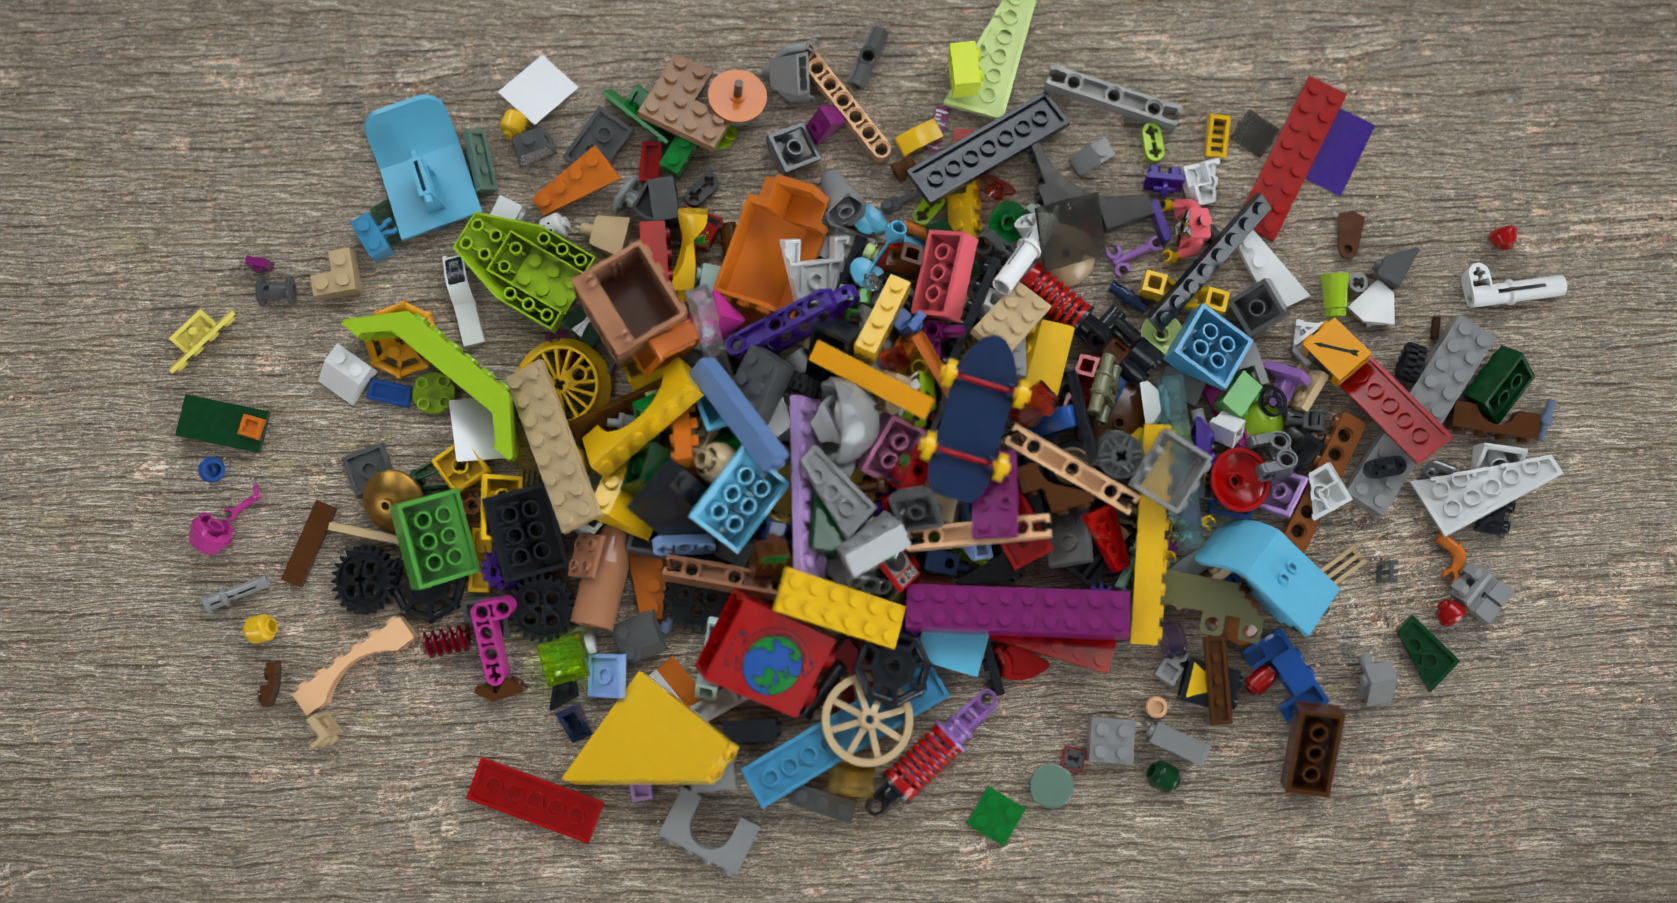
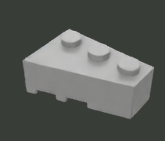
M884 510L836 549L846 571L855 578L912 545L903 524Z

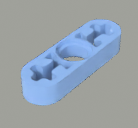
M710 534L660 535L652 540L653 552L659 556H667V554L705 555L716 550L715 538Z

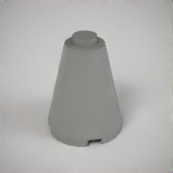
M830 170L824 173L821 177L822 192L830 198L825 210V218L828 224L835 228H842L841 225L848 224V226H852L854 223L859 222L866 212V202L840 172Z

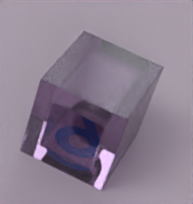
M1180 621L1166 622L1159 625L1163 629L1162 640H1159L1164 657L1171 658L1186 655L1187 640Z

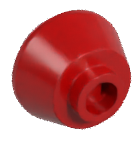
M1508 225L1489 233L1488 240L1496 249L1500 248L1501 251L1514 247L1513 243L1517 242V228L1513 225Z
M1445 599L1437 605L1438 610L1436 614L1441 626L1449 627L1455 624L1466 613L1465 606L1455 600L1448 601V599Z

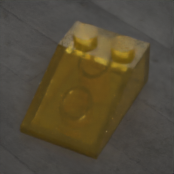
M844 760L830 769L828 792L873 798L875 766L861 767Z

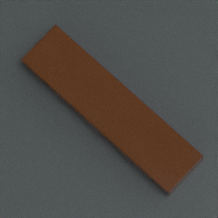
M319 500L315 501L282 575V580L303 588L328 532L329 522L333 521L338 508Z
M1226 636L1202 637L1209 725L1233 724Z

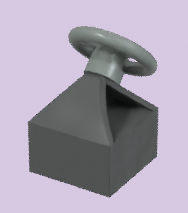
M633 176L621 187L612 203V210L615 213L622 211L628 206L644 222L665 221V227H670V229L680 228L678 221L680 205L673 176L647 180L640 194L636 192L640 179L637 176Z

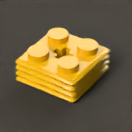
M454 444L431 460L450 490L459 488L460 493L479 482L481 474H490L492 472L486 461L481 460L476 453L475 455L478 460L457 462ZM459 462L466 463L464 471L458 470L460 467Z

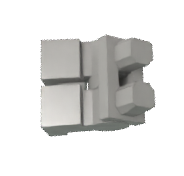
M1468 563L1464 568L1465 574L1461 579L1453 582L1451 585L1453 589L1449 594L1456 602L1464 605L1465 609L1477 618L1476 620L1479 623L1487 625L1501 610L1499 607H1503L1515 591L1502 581L1494 578L1489 571L1473 563Z

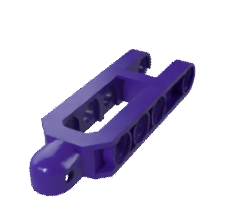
M850 284L843 285L835 290L831 288L818 289L732 334L726 340V350L731 355L738 357L741 363L750 344L766 348L774 354H778L811 337L812 324L820 322L819 315L829 312V317L825 321H840L844 310L860 301L859 293L856 287ZM817 300L819 305L809 310V304ZM799 311L800 315L790 320L791 312ZM780 321V326L774 329L771 327L772 322ZM810 322L809 329L805 331L800 329V325ZM791 332L790 339L783 341L781 336ZM742 341V346L739 350L734 351V342Z

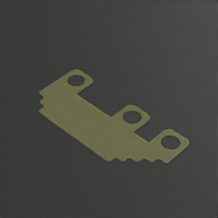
M1166 569V574H1163L1161 582L1165 583V596H1161L1160 605H1164V608L1165 604L1203 611L1200 631L1214 636L1222 634L1226 616L1240 618L1238 639L1254 644L1260 641L1265 617L1257 614V608L1251 607L1252 601L1244 598L1245 592L1239 591L1238 583ZM1209 617L1218 619L1219 628L1217 630L1209 631L1205 627V621ZM1249 624L1254 625L1257 629V635L1252 639H1248L1243 635V628Z

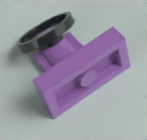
M1266 360L1263 365L1270 376L1277 378L1273 387L1265 388L1260 393L1259 405L1266 415L1276 417L1285 412L1297 385L1300 384L1308 387L1311 378L1304 370ZM1271 389L1267 402L1263 403L1265 392ZM1265 406L1277 407L1280 412L1278 414L1270 413Z

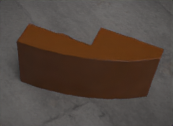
M281 661L266 663L264 677L268 680V685H261L258 691V701L262 704V707L274 706L277 699L282 676Z

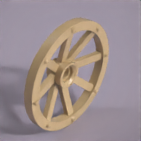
M865 673L868 681L875 682L871 673ZM850 676L838 683L830 691L824 702L821 713V727L824 738L831 750L839 758L850 764L861 767L885 764L903 751L911 737L914 719L910 701L901 704L902 707L878 713L881 702L875 700L869 709L857 676ZM854 684L862 711L839 700L837 696L845 688ZM881 687L879 692L886 695L888 689ZM901 688L897 689L898 696L905 693ZM834 704L856 716L857 720L830 727L832 705ZM904 713L905 722L902 735L880 723L882 719ZM868 715L872 717V722L870 724L866 722V717ZM859 726L860 729L847 751H844L838 745L832 733ZM876 728L898 741L892 750L882 756L876 736ZM866 731L869 733L874 755L873 759H862L852 756Z

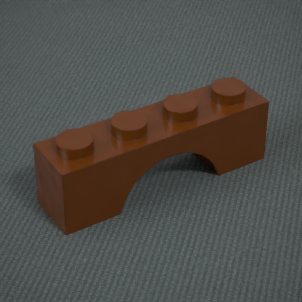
M1456 401L1446 417L1445 428L1452 429V433L1456 434L1471 432L1474 433L1473 436L1486 438L1489 435L1495 436V440L1508 441V439H1514L1517 444L1528 445L1530 442L1538 440L1541 414L1518 411L1512 413L1505 423L1493 424L1481 415L1477 404Z

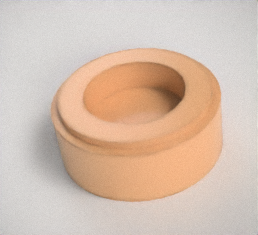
M1153 696L1146 701L1145 711L1150 717L1161 718L1167 713L1168 705L1163 698Z

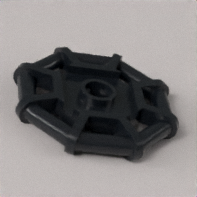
M397 557L395 568L399 570L394 573V576H398L401 579L405 565L403 557ZM407 576L404 584H399L400 579L394 581V584L398 585L399 588L392 589L396 594L393 597L401 610V615L425 620L433 624L439 618L461 607L460 602L469 578L464 576L434 585L430 589L411 590ZM451 582H457L452 599L448 596ZM405 588L411 599L408 603H406L399 589ZM443 599L448 602L447 605L434 611V604ZM415 603H420L427 606V612L412 607Z
M902 630L899 632L898 639L909 642L907 647L896 644L895 649L887 647L878 649L874 643L861 639L862 643L854 666H852V671L855 672L864 691V697L889 705L892 709H897L899 705L924 694L923 690L930 669L933 667V663L930 662L920 641L921 637ZM913 648H915L921 663H916L911 656ZM870 649L874 652L870 665H863ZM896 661L895 665L898 667V670L890 672V668L887 667L888 663ZM916 668H922L917 684L912 681ZM863 670H870L875 680L872 687ZM905 685H909L912 690L898 696L897 689ZM879 686L890 689L891 697L877 692L876 689Z

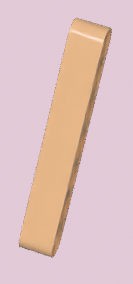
M806 49L805 51L810 53L808 56L809 79L819 92L823 93L827 102L830 105L834 104L845 119L846 126L872 159L877 163L887 162L891 154L889 142L817 51ZM819 67L823 70L819 74H815L812 72L813 68ZM832 83L835 85V88L827 90L825 85ZM844 99L848 101V104L840 106L837 102ZM857 115L861 120L855 123L850 118ZM869 131L874 136L871 139H867L863 134ZM884 148L887 153L879 155L876 153V150Z

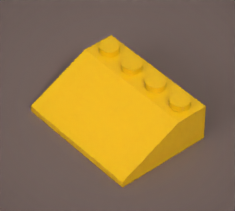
M629 458L606 479L602 477L594 493L602 516L594 520L649 541L654 529L626 508L635 496L620 490L630 461Z

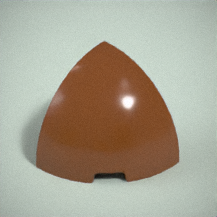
M1239 586V591L1245 592L1244 598L1252 601L1251 607L1257 608L1260 611V603L1250 594L1251 590L1247 586ZM1226 616L1221 635L1226 636V639L1235 644L1248 647L1249 642L1240 641L1237 637L1240 618ZM1209 617L1206 620L1214 630L1219 628L1217 618ZM1251 624L1246 625L1243 628V635L1248 639L1254 638L1257 631L1256 627Z

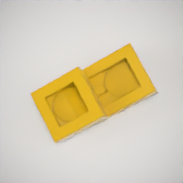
M933 118L900 134L894 140L904 157L907 154L911 155L922 150L923 147L941 140L944 136Z

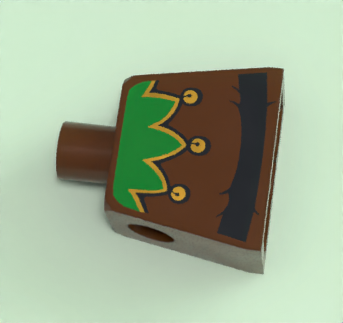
M771 533L767 535L766 540L754 543L749 561L752 582L782 579L785 567L793 569L785 538H780L777 534Z

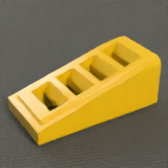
M1207 114L1205 157L1226 158L1231 116ZM1214 122H1223V126H1214ZM1213 130L1222 131V135L1213 134ZM1212 138L1222 139V143H1214ZM1211 147H1221V152L1211 151Z

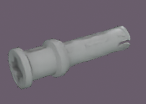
M265 574L233 588H221L219 592L212 595H203L202 603L205 610L210 614L214 609L230 606L234 600L269 588L271 583Z

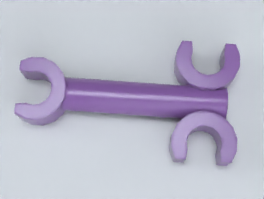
M1151 236L1146 244L1121 255L1122 249L1119 245L1115 246L1116 255H1112L1109 249H1107L1105 256L1108 260H1111L1115 267V276L1117 278L1121 276L1119 272L1121 267L1125 268L1127 274L1130 273L1131 267L1126 263L1127 261L1149 251L1159 252L1163 246L1155 247L1152 244V241H1155L1158 236Z

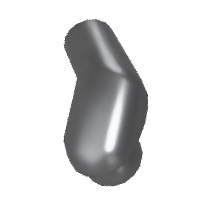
M1436 459L1424 466L1423 474L1428 478L1434 477L1440 472L1450 475L1454 473L1456 466Z

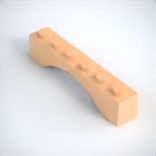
M401 616L390 618L385 622L387 626L381 630L376 629L368 635V640L363 643L361 641L350 648V653L345 656L342 654L332 661L333 665L328 669L324 667L314 674L315 678L310 682L306 680L296 687L297 691L292 696L306 716L315 714L331 702L334 690L340 679L356 662L380 651L403 650L417 640L419 636L407 619Z

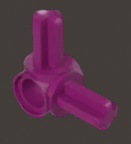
M929 320L923 327V332L940 359L943 343H946L950 338H962L966 334L963 325H950L948 322Z

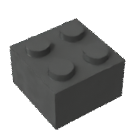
M1270 278L1262 279L1228 300L1249 337H1255L1291 316L1289 309Z

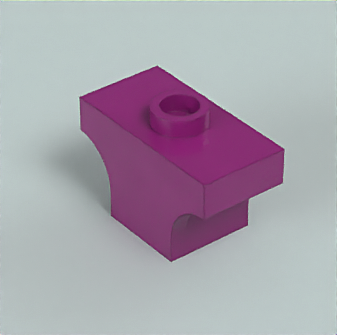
M825 104L818 108L806 125V129L816 146L830 135L838 132L846 121L834 104L829 107Z

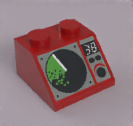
M907 548L878 564L899 593L920 575L919 567L921 565L914 556L910 558L906 552Z

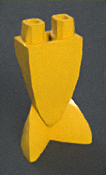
M678 209L682 244L676 266L673 270L672 281L676 289L678 301L682 299L683 302H689V292L694 291L696 273L694 239L707 224L708 209Z

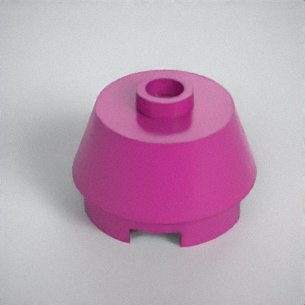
M203 512L191 522L189 542L198 551L208 555H215L231 544L234 529L228 521L224 519L219 521L211 517L212 513Z

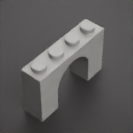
M684 785L658 835L662 836L661 840L667 844L673 845L676 843L681 846V851L686 854L693 855L695 853L701 856L700 860L711 866L713 863L720 866L719 870L730 876L732 873L737 875L761 824L742 815L727 842L719 846H706L700 843L692 832L691 821L703 794H692L691 788Z

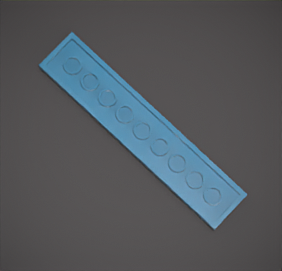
M934 667L930 669L923 690L924 694L909 700L913 711V718L950 696ZM916 668L912 679L915 684H917L922 668ZM909 685L901 687L904 692L912 690ZM879 686L876 691L879 692L882 686ZM888 689L886 695L891 697V690ZM868 698L866 700L870 709L875 700ZM859 699L849 704L862 711ZM881 703L877 712L881 713L892 710V707ZM841 709L830 716V727L857 720V717ZM904 713L880 720V723L892 730L905 722ZM869 715L866 717L868 724L872 722V717ZM820 721L741 768L740 771L760 807L763 809L843 760L827 744ZM857 726L832 734L838 745L844 751H847L860 727ZM877 728L875 729L877 739L886 735ZM868 731L864 734L854 753L871 744Z

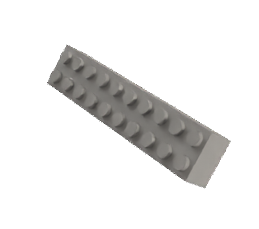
M1462 315L1452 318L1428 354L1425 366L1422 368L1423 371L1422 373L1420 372V377L1417 378L1416 382L1410 383L1406 390L1442 424L1496 340V337ZM1380 429L1345 484L1353 498L1351 502L1374 517H1380L1385 514L1416 465L1382 429ZM1401 456L1407 463L1405 472L1397 476L1369 479L1363 473L1364 464L1376 458ZM1394 460V463L1387 465L1388 469L1395 468L1397 472L1400 464L1395 463ZM1373 464L1369 470L1375 474L1376 471L1382 470V466L1375 467Z

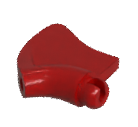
M1000 644L993 648V653L996 655L995 658L1001 666L1000 677L1009 680H1026L1041 674L1050 667L1048 661L1034 655L1030 651L1010 645L1004 649Z

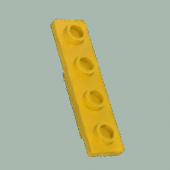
M979 178L966 185V193L947 196L948 224L953 231L966 232L975 238L981 235L980 231L982 230L980 219L981 200L979 198L981 182ZM976 251L975 258H981V254Z

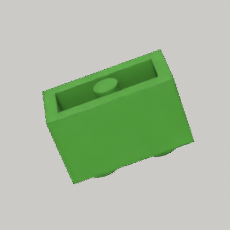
M1243 370L1233 376L1227 389L1222 391L1212 407L1219 413L1225 411L1244 419L1249 413V406L1259 399L1260 395L1258 393L1263 386Z

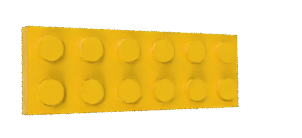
M785 567L772 611L883 647L895 649L906 606Z

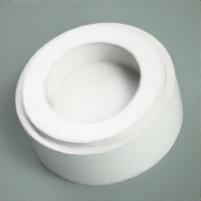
M594 632L584 633L588 653H597L598 644Z

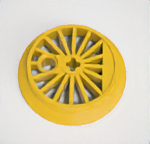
M560 338L559 341L552 339L555 342L546 341L532 349L522 360L517 371L543 357L551 372L550 376L565 416V400L574 415V418L567 420L569 424V421L609 403L612 388L611 377L607 373L608 367L605 361L591 346L575 339ZM560 350L568 351L563 368L561 367ZM550 352L555 353L556 371L547 356ZM573 352L581 355L569 369ZM585 359L590 365L587 368L581 365ZM583 370L584 378L577 381L575 378L576 373ZM591 371H593L595 379H591ZM560 381L565 383L563 390L558 389ZM595 384L594 393L580 389L585 385ZM573 392L591 396L593 398L590 404L588 405ZM569 396L574 398L586 409L582 413L578 414Z

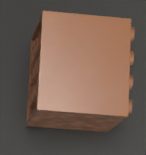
M640 239L571 279L577 302L619 369L634 362L635 359L632 357L634 354L649 348V340L671 331V327L686 321L688 315L686 312L688 309L683 300L680 299L678 301L676 298L675 287L670 280L666 282L663 274L665 272L659 262L654 263L650 247L647 243L643 245Z

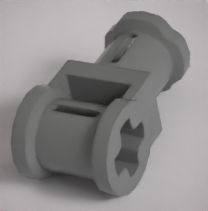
M1286 408L1283 413V426L1296 425L1299 426V429L1309 432H1326L1324 421L1328 410L1310 408L1308 412Z

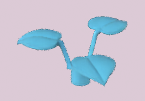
M866 203L864 217L859 222L854 223V226L864 235H870L873 232L878 235L886 231V243L873 262L864 257L854 259L850 265V274L855 284L859 287L873 289L879 286L882 281L877 282L873 286L869 280L884 273L880 267L875 265L889 244L900 242L901 245L902 242H908L925 248L926 242L914 236L906 237L907 227L900 220H894L891 224L888 223L886 225L884 215Z

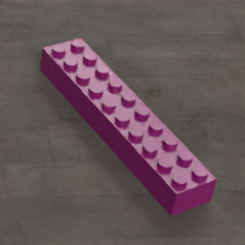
M909 584L907 586L905 627L908 632L1110 640L1129 639L1130 591Z

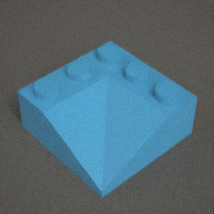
M1202 303L1191 310L1163 360L1179 372L1221 390H1226L1254 340L1206 304Z

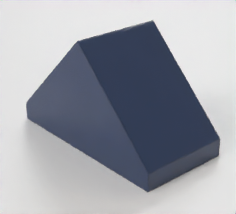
M580 703L555 713L572 743L593 735Z

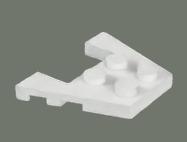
M830 236L828 259L800 261L801 239H780L794 302L818 289H836L839 274H837L840 262L844 261L845 254H843L845 244H849L850 236Z

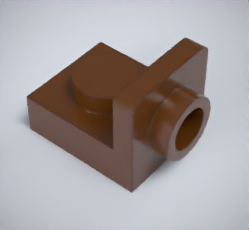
M1115 336L1097 357L1102 359V354H1112L1116 358L1114 364L1119 365L1131 349Z

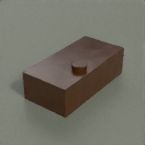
M1295 700L1280 780L1285 792L1330 798L1345 714L1340 706Z

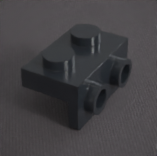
M1512 501L1477 520L1474 531L1495 535L1504 539L1505 534H1508L1510 531L1511 522L1508 520L1510 513H1514L1516 501Z

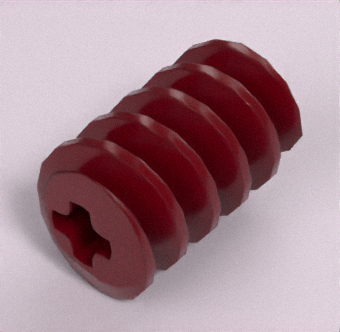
M465 624L464 631H462L460 625H457L456 632H453L452 628L448 627L447 634L444 633L443 629H440L438 636L434 630H431L430 637L427 636L426 632H423L424 648L430 658H435L436 653L440 657L445 652L447 655H451L453 650L456 653H460L462 649L465 652L470 650L471 632L468 624Z

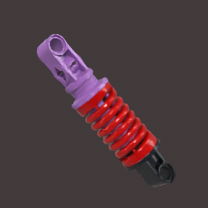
M989 689L982 690L956 716L951 714L949 720L944 724L937 720L930 728V734L925 733L923 735L924 740L918 739L917 744L919 746L913 744L911 746L912 751L907 750L905 752L906 757L901 756L899 758L900 763L894 762L892 769L888 768L885 772L881 773L885 783L866 800V811L873 817L880 818L901 799L907 804H911L913 797L919 794V790H923L925 784H930L931 778H936L937 772L941 773L944 770L943 766H949L950 762L947 758L953 761L956 759L957 753L961 754L966 751L963 746L964 741L968 738L971 739L973 737L971 732L977 729L997 709L999 700L996 694ZM984 697H994L993 703L990 706L983 705ZM875 801H880L882 804L881 810L874 813L871 806Z

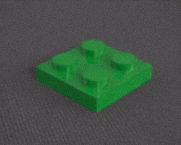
M987 786L966 824L1004 847L1026 808L992 787Z

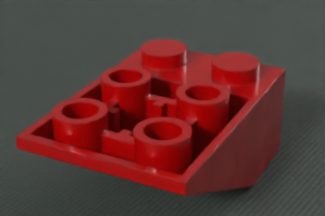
M665 221L639 222L642 244H648L653 253L654 263L659 262L665 272L663 274L666 282L670 280L672 283L673 270L668 269V266L672 265L671 248H667V245H670V227H665Z

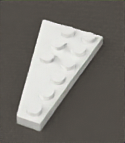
M1546 455L1519 462L1456 472L1450 475L1410 481V484L1445 538L1563 475V471L1552 455Z

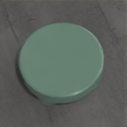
M1049 763L1038 767L1033 772L1029 781V789L1033 799L1041 806L1058 808L1070 800L1074 790V783L1070 773L1065 768Z

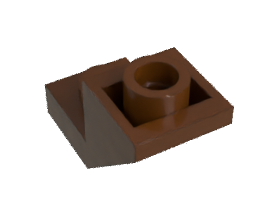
M512 676V678L504 679L498 692L496 691V686L485 682L484 685L478 684L473 693L495 702L524 692L528 686L523 685L524 680Z

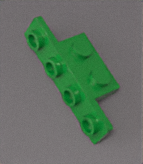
M635 85L627 100L613 89L604 90L602 94L607 98L608 103L621 108L625 116L635 119L640 123L639 126L643 130L656 135L655 138L660 143L671 144L675 137L669 132L637 117L639 108L650 93L641 85Z

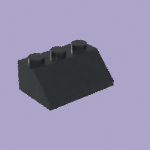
M845 320L814 322L811 329L805 375L821 383L827 381L829 377L843 378L808 359L818 340L854 357V346L862 328Z

